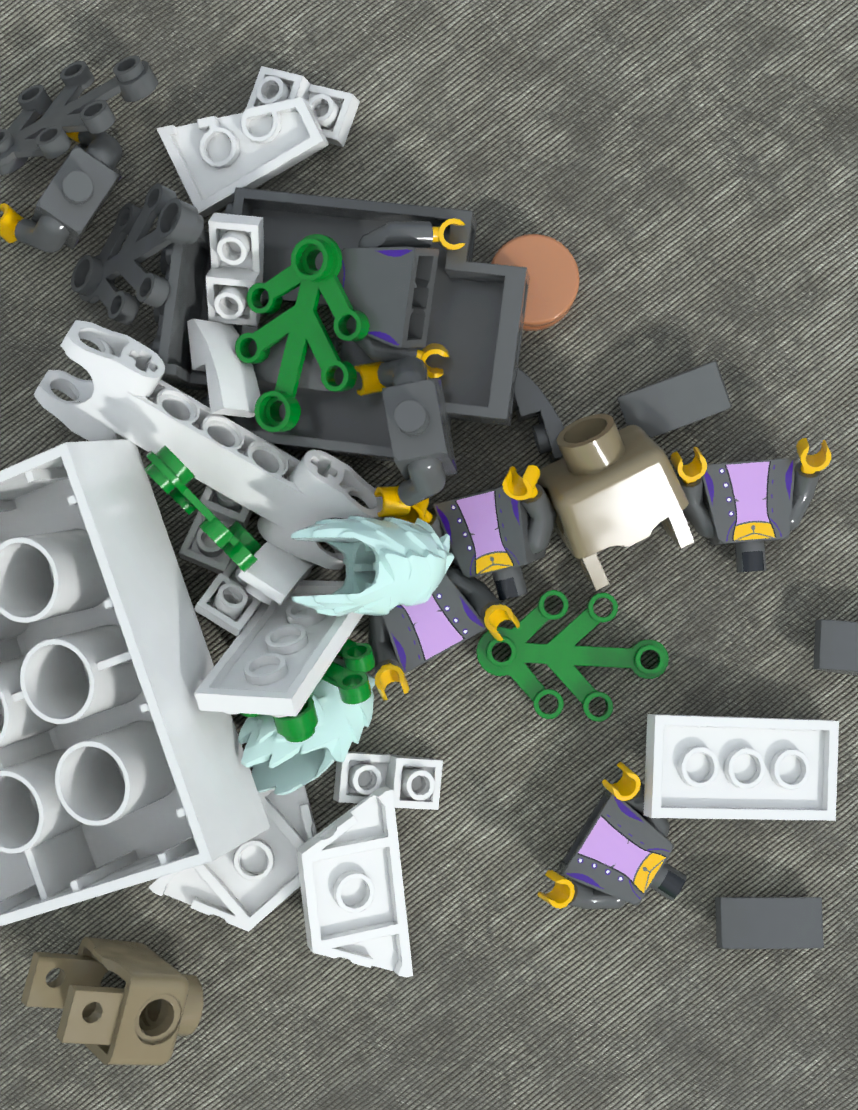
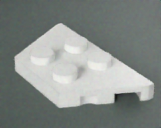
M305 785L285 795H276L274 793L275 789L259 793L270 825L268 830L212 862L160 877L149 886V889L157 895L163 896L165 894L191 905L190 908L206 915L214 914L225 919L226 923L249 932L300 887L296 849L317 834Z
M383 786L372 792L296 849L307 946L313 953L331 958L341 957L349 959L357 965L369 968L375 966L394 971L399 976L410 977L413 976L394 796L391 788Z

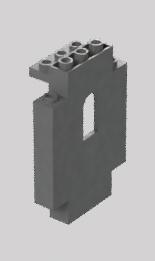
M235 188L234 202L227 204L225 214L263 217V283L291 265V254L296 244L312 234H321L332 238L342 251L343 248H358L359 241L363 235L391 221H430L432 227H440L443 222L452 218L460 219L464 222L465 226L448 225L443 234L444 239L449 244L465 243L463 247L453 251L447 250L439 242H432L430 247L438 248L439 256L426 346L432 343L441 344L448 350L449 357L432 354L425 362L430 367L444 370V374L439 378L442 381L450 428L452 419L511 426L530 278L527 267L472 262L477 222L473 211ZM203 229L200 237L193 244L177 245L171 243L162 249L160 267L162 274L165 275L164 279H167L169 282V293L165 302L160 307L154 308V319L158 323L157 336L149 348L157 353L164 362L165 372L161 380L173 387L208 391L206 372L192 370L187 321L193 318L209 321L206 275L211 269L209 234ZM322 252L317 255L315 260L318 270L323 263ZM300 286L282 296V302L296 303ZM266 290L262 293L261 304L269 301V295ZM320 295L318 305L328 306L323 295ZM231 324L238 334L241 335L242 325ZM342 340L341 353L339 355L342 361H348L353 366L378 362L370 359L354 341ZM417 347V350H422L424 347ZM338 367L336 369L335 382L340 385L344 374L342 369ZM357 372L355 385L346 392H330L298 387L295 398L301 407V415L296 426L286 432H268L262 429L257 423L255 416L246 418L223 415L281 449L306 452L315 449L331 455L394 462L382 392L358 395L356 390L362 389V378L359 372ZM257 380L260 396L268 391H275L276 383ZM207 394V398L203 397L200 402L210 408L209 395ZM282 403L279 408V415L284 420L286 409L284 403Z

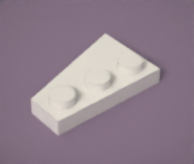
M303 97L247 108L243 113L220 118L216 116L197 119V123L178 127L169 125L156 128L193 206L197 208L199 215L202 217H207L226 206L229 202H233L236 187L255 189L329 145L308 101Z

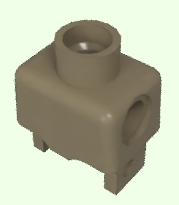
M595 414L574 421L559 433L556 440L563 458L543 467L540 470L538 482L556 510L557 518L554 525L556 533L577 559L582 572L596 591L609 585V581L597 556V552L612 546L630 547L650 537L652 530L660 522L664 530L681 549L694 543L682 511L688 506V499L666 453L641 427L628 425L618 430L612 416L608 414Z
M84 937L82 939L77 955L34 951L21 1002L26 1007L63 1009L56 1037L62 1043L84 1044L105 1065L160 1066L166 1064L173 1054L177 1036H188L198 1027L204 1004L203 989L197 976L182 974L145 944L94 937ZM59 968L60 971L56 980L47 983V974L52 969ZM110 970L120 976L126 982L124 988L101 987V981Z

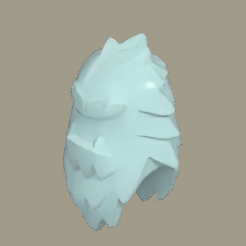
M362 516L316 521L315 525L292 533L291 538L302 541L326 542L342 552L344 556L343 563L346 565V578L343 586L331 595L291 596L292 601L315 609L319 614L337 617L352 612L373 616L387 615L397 605L413 606L425 603L436 590L455 558L452 553H449L450 536L446 533L439 538L431 525L419 518L416 519L415 523L393 517L377 520Z
M335 658L333 662L345 667L343 659ZM366 672L372 693L366 701L359 704L344 703L341 700L338 687L321 679L315 687L312 697L318 716V724L315 727L313 736L302 742H289L284 736L280 735L276 730L274 719L271 715L248 717L240 730L238 742L241 745L247 743L241 764L246 768H253L252 776L258 792L261 793L275 789L274 793L276 795L292 793L318 778L335 761L344 762L351 743L359 744L364 726L368 728L372 720L374 702L372 688L375 686V678Z

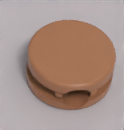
M540 234L522 235L504 244L491 262V264L527 267L530 280L524 331L547 329L562 320L569 312L579 289V270L570 251L559 241Z

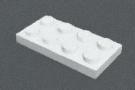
M302 580L291 596L331 595L343 586L344 581ZM292 597L281 605L275 601L271 605L262 603L194 692L199 711L224 712L230 715L239 713L261 714L278 718L296 717L364 614L352 612L340 617L317 613L315 609L293 602Z
M647 714L643 815L650 818L836 821L839 721Z

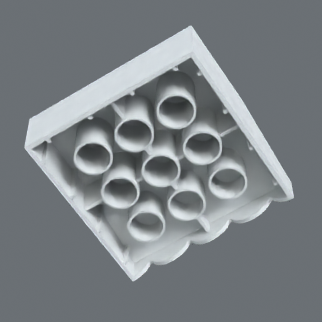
M129 439L65 442L0 471V926L212 862L270 828L249 767L246 768L241 764L244 750L238 742L239 736L232 716L224 712L199 711L194 692L213 669L214 665L151 484L144 470L145 467L138 447Z

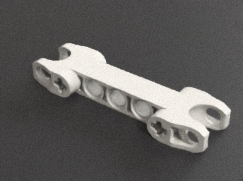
M75 320L60 345L71 360L88 371L92 380H82L61 370H48L33 394L44 409L58 418L72 432L88 441L119 440L125 438L148 452L152 451L154 454L165 445L195 475V479L260 515L257 527L259 533L266 541L298 559L314 563L323 568L341 570L344 566L342 552L331 546L335 553H331L325 550L317 541L292 539V533L315 525L316 521L324 519H348L349 516H362L377 520L381 518L378 517L377 513L382 510L383 498L375 497L374 492L376 489L361 478L349 465L324 451L315 449L307 451L300 461L225 416L211 414L209 407L161 380L165 372V365L157 353L128 335L111 331L92 322ZM80 339L93 342L101 351L87 346ZM51 389L65 393L74 401H66L59 398ZM351 496H356L363 500L368 508L359 504Z

